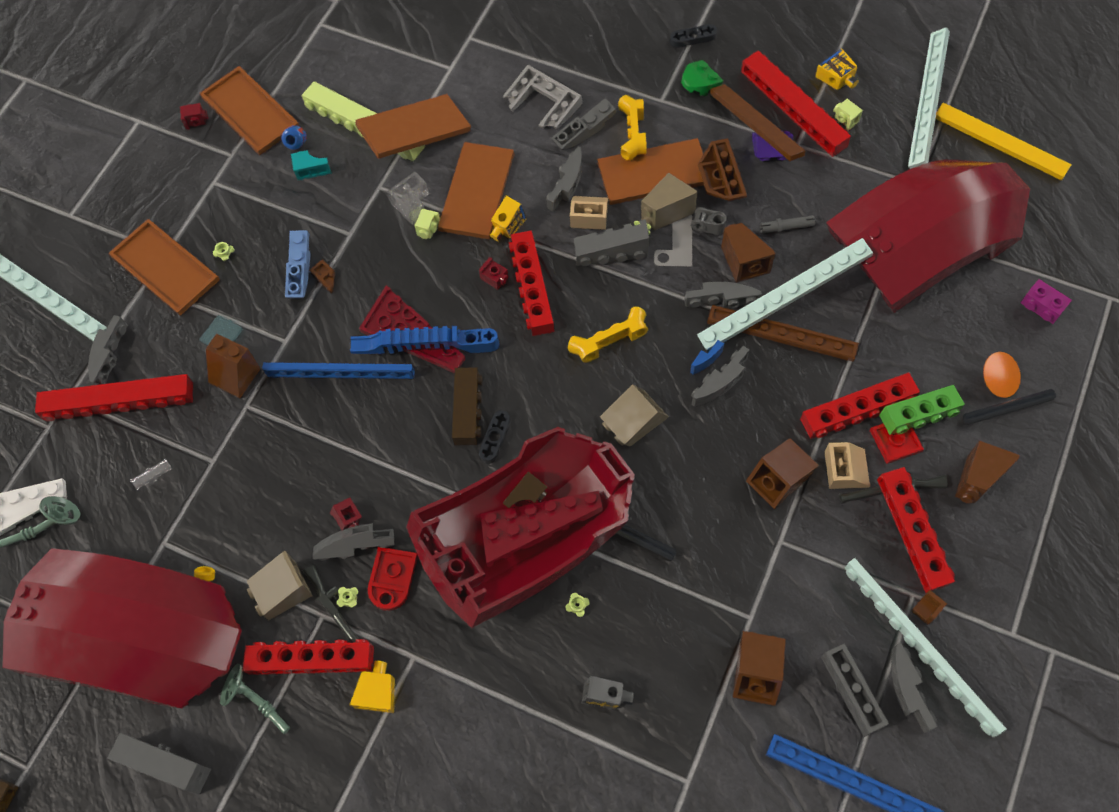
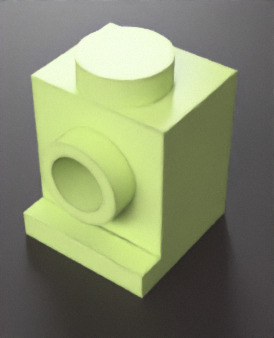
M846 99L835 106V118L840 123H843L846 126V130L849 131L860 121L863 110Z
M421 209L415 224L417 236L423 239H431L432 234L437 230V225H439L440 217L438 212Z

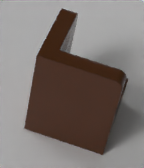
M929 590L911 611L929 625L947 603Z

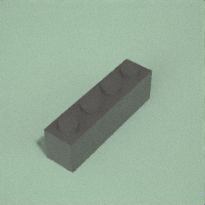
M845 643L825 652L821 658L862 735L866 737L887 726L889 723Z

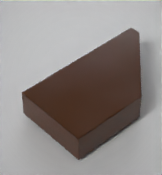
M322 259L309 269V272L332 293L335 272Z

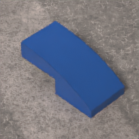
M717 340L708 354L701 350L691 364L690 373L694 375L710 366L723 352L724 343Z

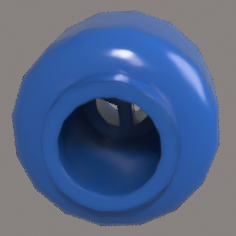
M295 125L288 127L282 133L283 144L291 150L302 147L307 139L305 131Z

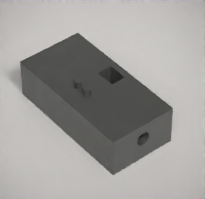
M119 734L107 759L180 789L200 794L211 771L210 768L169 752L170 747H166L163 750V745L160 743L156 747L131 736Z

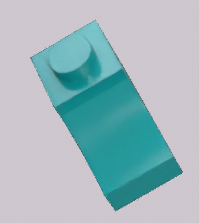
M308 150L291 154L293 170L298 181L332 174L327 158L313 157L309 154Z

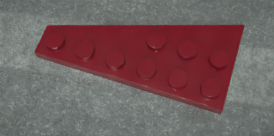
M386 285L359 327V330L369 336L377 333L379 330L386 331V329L394 331L398 328L400 330H405V328L414 330L417 327L419 329H424V327L433 328ZM430 344L431 348L421 345V349H416V346L412 345V350H407L406 346H403V351L452 373H455V368H461L465 361V356L454 346H450V349H445L444 344H440V348L436 349L434 344Z
M599 491L481 513L487 567L493 566L494 562L501 558L507 559L511 557L512 553L520 549L525 550L552 537V533L568 529L569 525L577 521L582 522L603 512Z

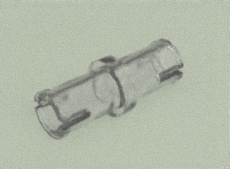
M164 459L151 468L147 467L145 472L131 479V482L138 490L152 480L156 481L157 477L172 468L168 461Z

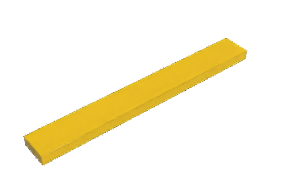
M942 103L936 112L935 119L1060 180L1063 179L1071 164L950 105Z

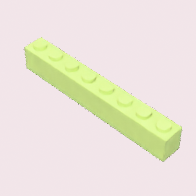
M313 82L302 94L304 105L309 110H314L321 116L332 119L336 124L340 123L348 130L359 133L360 136L362 134L356 127L355 120L377 114L316 82ZM425 145L398 154L404 159L414 161L425 148Z

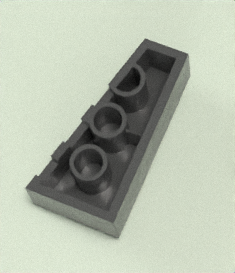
M646 219L641 220L638 225L626 224L623 229L613 230V228H610L600 235L595 232L574 238L577 266H588L597 263L606 264L614 261L623 262L630 259L640 260L648 257L649 234Z

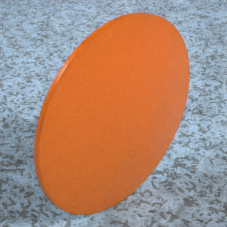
M995 352L985 362L984 379L989 390L1001 398L1010 397L1015 394L1019 388L1021 376L1014 358L1005 352Z

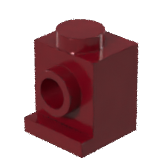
M200 103L180 106L181 121L186 130H190V127L206 124L208 114L206 109L203 110Z
M491 257L479 269L480 279L497 290L508 280V270L494 262Z
M350 497L333 505L330 511L331 516L335 518L341 530L359 526L358 523H360L362 518Z

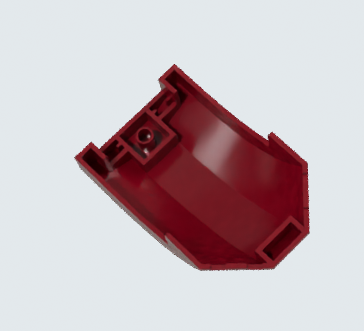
M938 160L914 167L889 179L856 200L827 221L826 224L832 236L840 245L843 244L845 248L861 238L865 240L873 252V256L859 263V265L879 289L883 300L895 313L958 269L986 254L992 260L1021 240L1030 188L1007 163Z
M556 427L526 440L517 458L485 478L447 497L412 511L406 528L423 569L444 602L473 628L523 602L552 584L585 560L618 532L628 521V508L631 502V488L635 474L611 443L605 441L599 443L593 441L592 437L579 433L573 435L565 432L563 428ZM527 472H530L547 486L545 489L547 494L540 502L599 491L603 512L582 522L577 521L569 525L568 529L552 533V537L525 550L520 549L512 553L511 557L507 559L501 558L495 561L493 566L487 567L480 514L507 509L508 507L503 504V501ZM521 500L514 503L510 508L533 504L534 502L531 500Z
M51 548L20 581L11 605L7 610L3 632V668L26 676L81 685L131 696L152 704L183 709L189 704L188 701L195 695L199 696L211 686V682L217 677H223L228 673L242 630L240 625L236 623L234 610L231 603L227 601L226 591L221 585L129 559Z

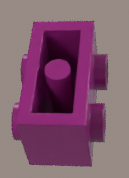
M1038 279L1025 295L1021 304L1028 310L1041 316L1045 321L1054 324L1072 300Z

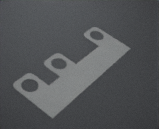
M692 215L671 223L672 250H656L654 253L655 265L692 266ZM659 254H668L669 260L666 263L659 262Z

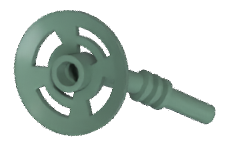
M58 496L45 497L41 500L39 509L47 520L35 527L31 526L29 529H22L20 533L1 539L0 548L21 540L27 541V538H35L37 534L56 523L63 525L74 524L80 517V511L74 503ZM44 506L48 508V514L45 512ZM68 512H72L73 519L68 518Z
M236 664L225 681L220 704L226 706L236 694L240 695L242 693L259 707L258 710L265 718H269L283 734L287 733L290 727L275 712L276 708L242 682V665Z

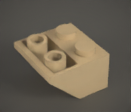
M573 196L570 209V227L606 229L608 198Z
M849 442L829 443L825 450L829 489L869 488L870 483L865 449Z

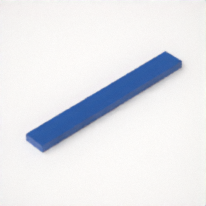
M263 363L262 366L267 377L415 378L412 364Z
M776 734L772 737L766 756L885 811L944 812Z

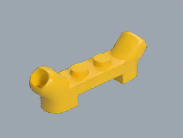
M624 95L619 99L618 107L620 111L628 115L627 126H631V128H628V139L630 140L621 146V155L625 160L631 161L637 155L646 154V133H638V120H644L643 99L634 100L630 96Z
M633 307L630 310L628 319L622 323H616L609 329L599 331L588 339L575 335L572 336L568 343L569 352L579 355L581 360L586 363L599 357V349L626 336H629L631 341L642 337L648 331V327L644 323L646 312L643 308Z

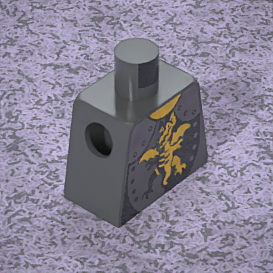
M590 676L584 682L581 704L616 709L621 703L632 705L633 692L624 691L623 683Z

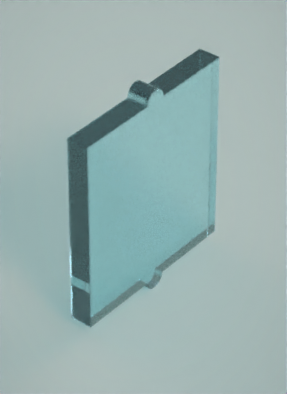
M218 315L199 340L209 345L217 333L234 342L243 328L233 323L232 320H227Z

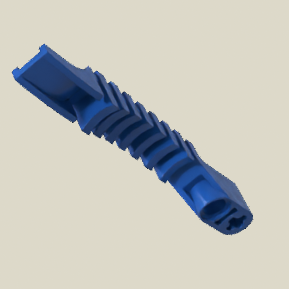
M436 326L433 329L428 327L419 329L417 327L414 330H410V328L400 330L398 328L394 331H391V329H386V331L379 330L377 333L369 336H351L350 352L351 354L385 353L383 347L387 346L389 353L392 354L394 353V346L397 347L398 351H403V346H406L407 350H412V345H415L416 349H421V345L431 348L430 344H434L437 349L440 348V344H444L445 349H450V346H454L469 353H482L497 350L500 343L497 332L491 328L458 330L457 326H452V329L447 326H442V328Z

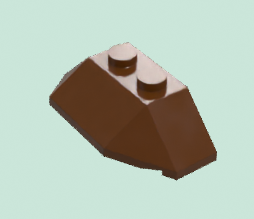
M728 138L710 142L707 150L698 162L706 194L728 201L747 198Z

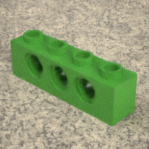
M951 385L885 406L879 416L889 435L895 433L900 435L907 432L909 428L919 429L926 425V423H937L947 416L949 418L955 417L960 413L961 408L965 404L955 386Z

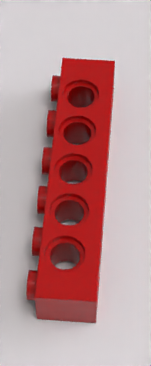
M532 230L511 234L512 242L508 243L510 253L514 252L515 257H512L513 266L518 268V272H515L517 283L521 282L522 286L519 288L520 298L525 300V303H522L523 311L529 317V319H526L527 329L532 331L533 336L554 332V323Z
M908 372L803 411L800 420L810 439L815 437L822 438L833 430L838 432L849 424L857 425L868 417L871 419L879 416L885 406L917 397L920 391ZM875 399L881 400L882 403L876 402ZM857 405L863 406L864 409H859ZM839 412H844L847 416H842ZM822 418L828 419L829 423L823 422Z
M905 467L881 474L877 479L925 593L929 590L934 591L951 585L955 582L954 572L947 565L943 548L939 547L936 531L931 528L928 522V513L921 506L920 495L913 488L910 473L906 472ZM896 488H901L904 491V495L899 494ZM905 506L912 509V514L906 512ZM913 525H917L921 533L916 532L913 529ZM921 544L927 545L929 552H925ZM930 563L937 566V572L930 568Z
M357 639L355 643H347L348 641L335 640V643L317 640L314 641V644H307L305 641H294V644L277 641L273 642V645L254 642L253 645L245 646L243 671L249 675L373 672L374 646L365 639ZM333 651V658L326 661L327 654ZM350 651H354V657L351 660H347V654ZM313 652L312 659L306 661V655ZM272 653L271 659L265 662V657ZM292 653L291 660L285 662L286 655Z

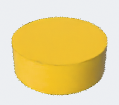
M208 566L198 567L194 570V577L212 581L215 579V569Z

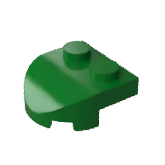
M701 60L687 65L682 75L681 83L689 92L695 90L700 92L701 96L708 94L710 89L721 86L723 80L706 62Z

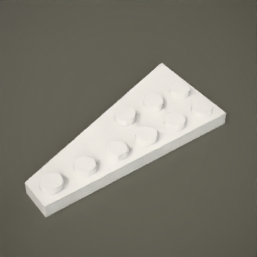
M58 479L0 493V536L15 528L16 524L24 520L28 521L33 518L34 514L40 512L39 504L43 498L58 496L67 499L66 481Z

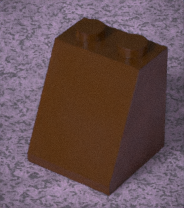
M743 223L731 224L724 228L721 248L736 283L771 273L775 257L773 249Z
M217 333L206 347L209 384L241 398L261 369L249 349Z
M789 438L761 458L746 482L775 509L810 478L819 465Z
M979 440L967 456L955 497L960 498L965 503L975 504L1014 465L1020 455Z
M743 631L739 646L732 698L776 705L783 682L784 638Z

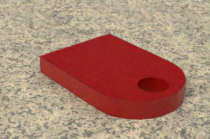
M378 547L368 585V596L377 608L391 611L401 607L406 602L418 559L417 553ZM384 595H391L392 599L389 604L381 603V598Z

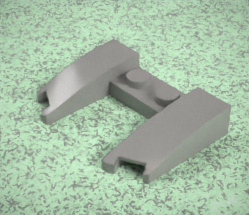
M529 65L525 67L503 95L505 100L508 99L510 101L509 108L511 111H514L534 90L555 101L554 106L540 122V128L550 126L558 129L583 103L580 94Z

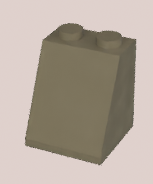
M668 173L641 201V220L646 219V223L652 229L657 230L694 214L697 191Z
M633 384L600 416L604 421L602 423L608 431L612 430L616 436L614 438L622 446L627 445L630 447L669 417L645 390Z
M286 551L279 554L247 580L249 585L247 592L252 600H256L258 605L255 608L259 616H264L268 620L313 596L297 563Z

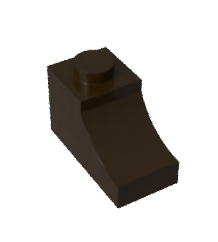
M527 472L503 501V504L510 508L514 503L521 500H531L534 503L538 500L540 502L547 494L545 491L547 486L530 472Z

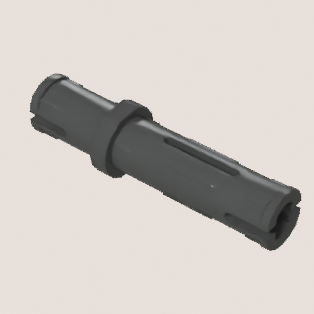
M814 215L784 220L778 218L775 221L760 222L761 234L769 232L781 233L783 230L814 227L815 220H812Z

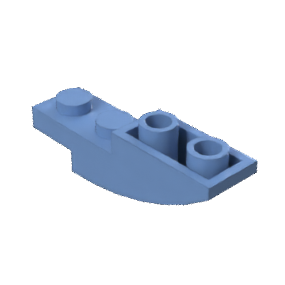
M307 230L290 231L289 263H286L285 298H304L310 267L309 232Z

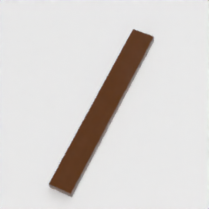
M724 84L711 89V95L787 160L793 161L805 156V150L727 85Z
M712 305L707 324L714 325L736 311ZM763 319L741 332L852 362L855 360L859 344L854 341L769 319Z

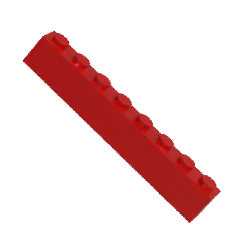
M757 51L743 60L741 72L831 157L848 147L851 138L848 131L843 129L835 119L831 118L823 108H820L811 97H808L799 86H796L765 55Z
M187 374L37 392L35 413L45 421H54L59 418L89 417L92 414H110L116 411L128 412L133 409L146 410L149 407H166L173 404L185 405L186 403L193 402V381Z

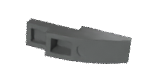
M605 98L582 118L577 116L551 139L562 151L574 147L604 128V122L617 113L616 108Z
M578 146L575 151H572L566 163L560 166V179L557 181L554 190L550 191L546 197L547 209L552 212L555 211L562 200L569 202L577 189L582 171L581 147Z
M705 282L702 283L701 290L685 292L684 301L686 307H699L705 304L715 305L722 302L723 308L733 309L754 302L761 297L762 293L758 289L743 284Z
M114 315L106 331L99 329L94 338L88 363L89 381L93 385L105 384L109 373L116 365L118 358L113 352L117 349L118 343L128 326L119 316Z
M742 346L739 351L735 350L730 358V363L724 364L720 372L715 369L711 374L708 373L702 381L703 385L700 388L697 387L691 395L694 407L718 398L741 379L745 370L742 364L748 357L749 349Z
M372 523L339 531L314 546L313 559L348 558L354 556V548L389 547L394 545V529L373 531Z
M900 642L892 648L891 672L895 692L905 716L914 713L923 732L926 733L938 727L936 724L937 719L924 703L926 700L923 693L916 688V686L922 683L921 672L916 666L914 667L910 660V652Z

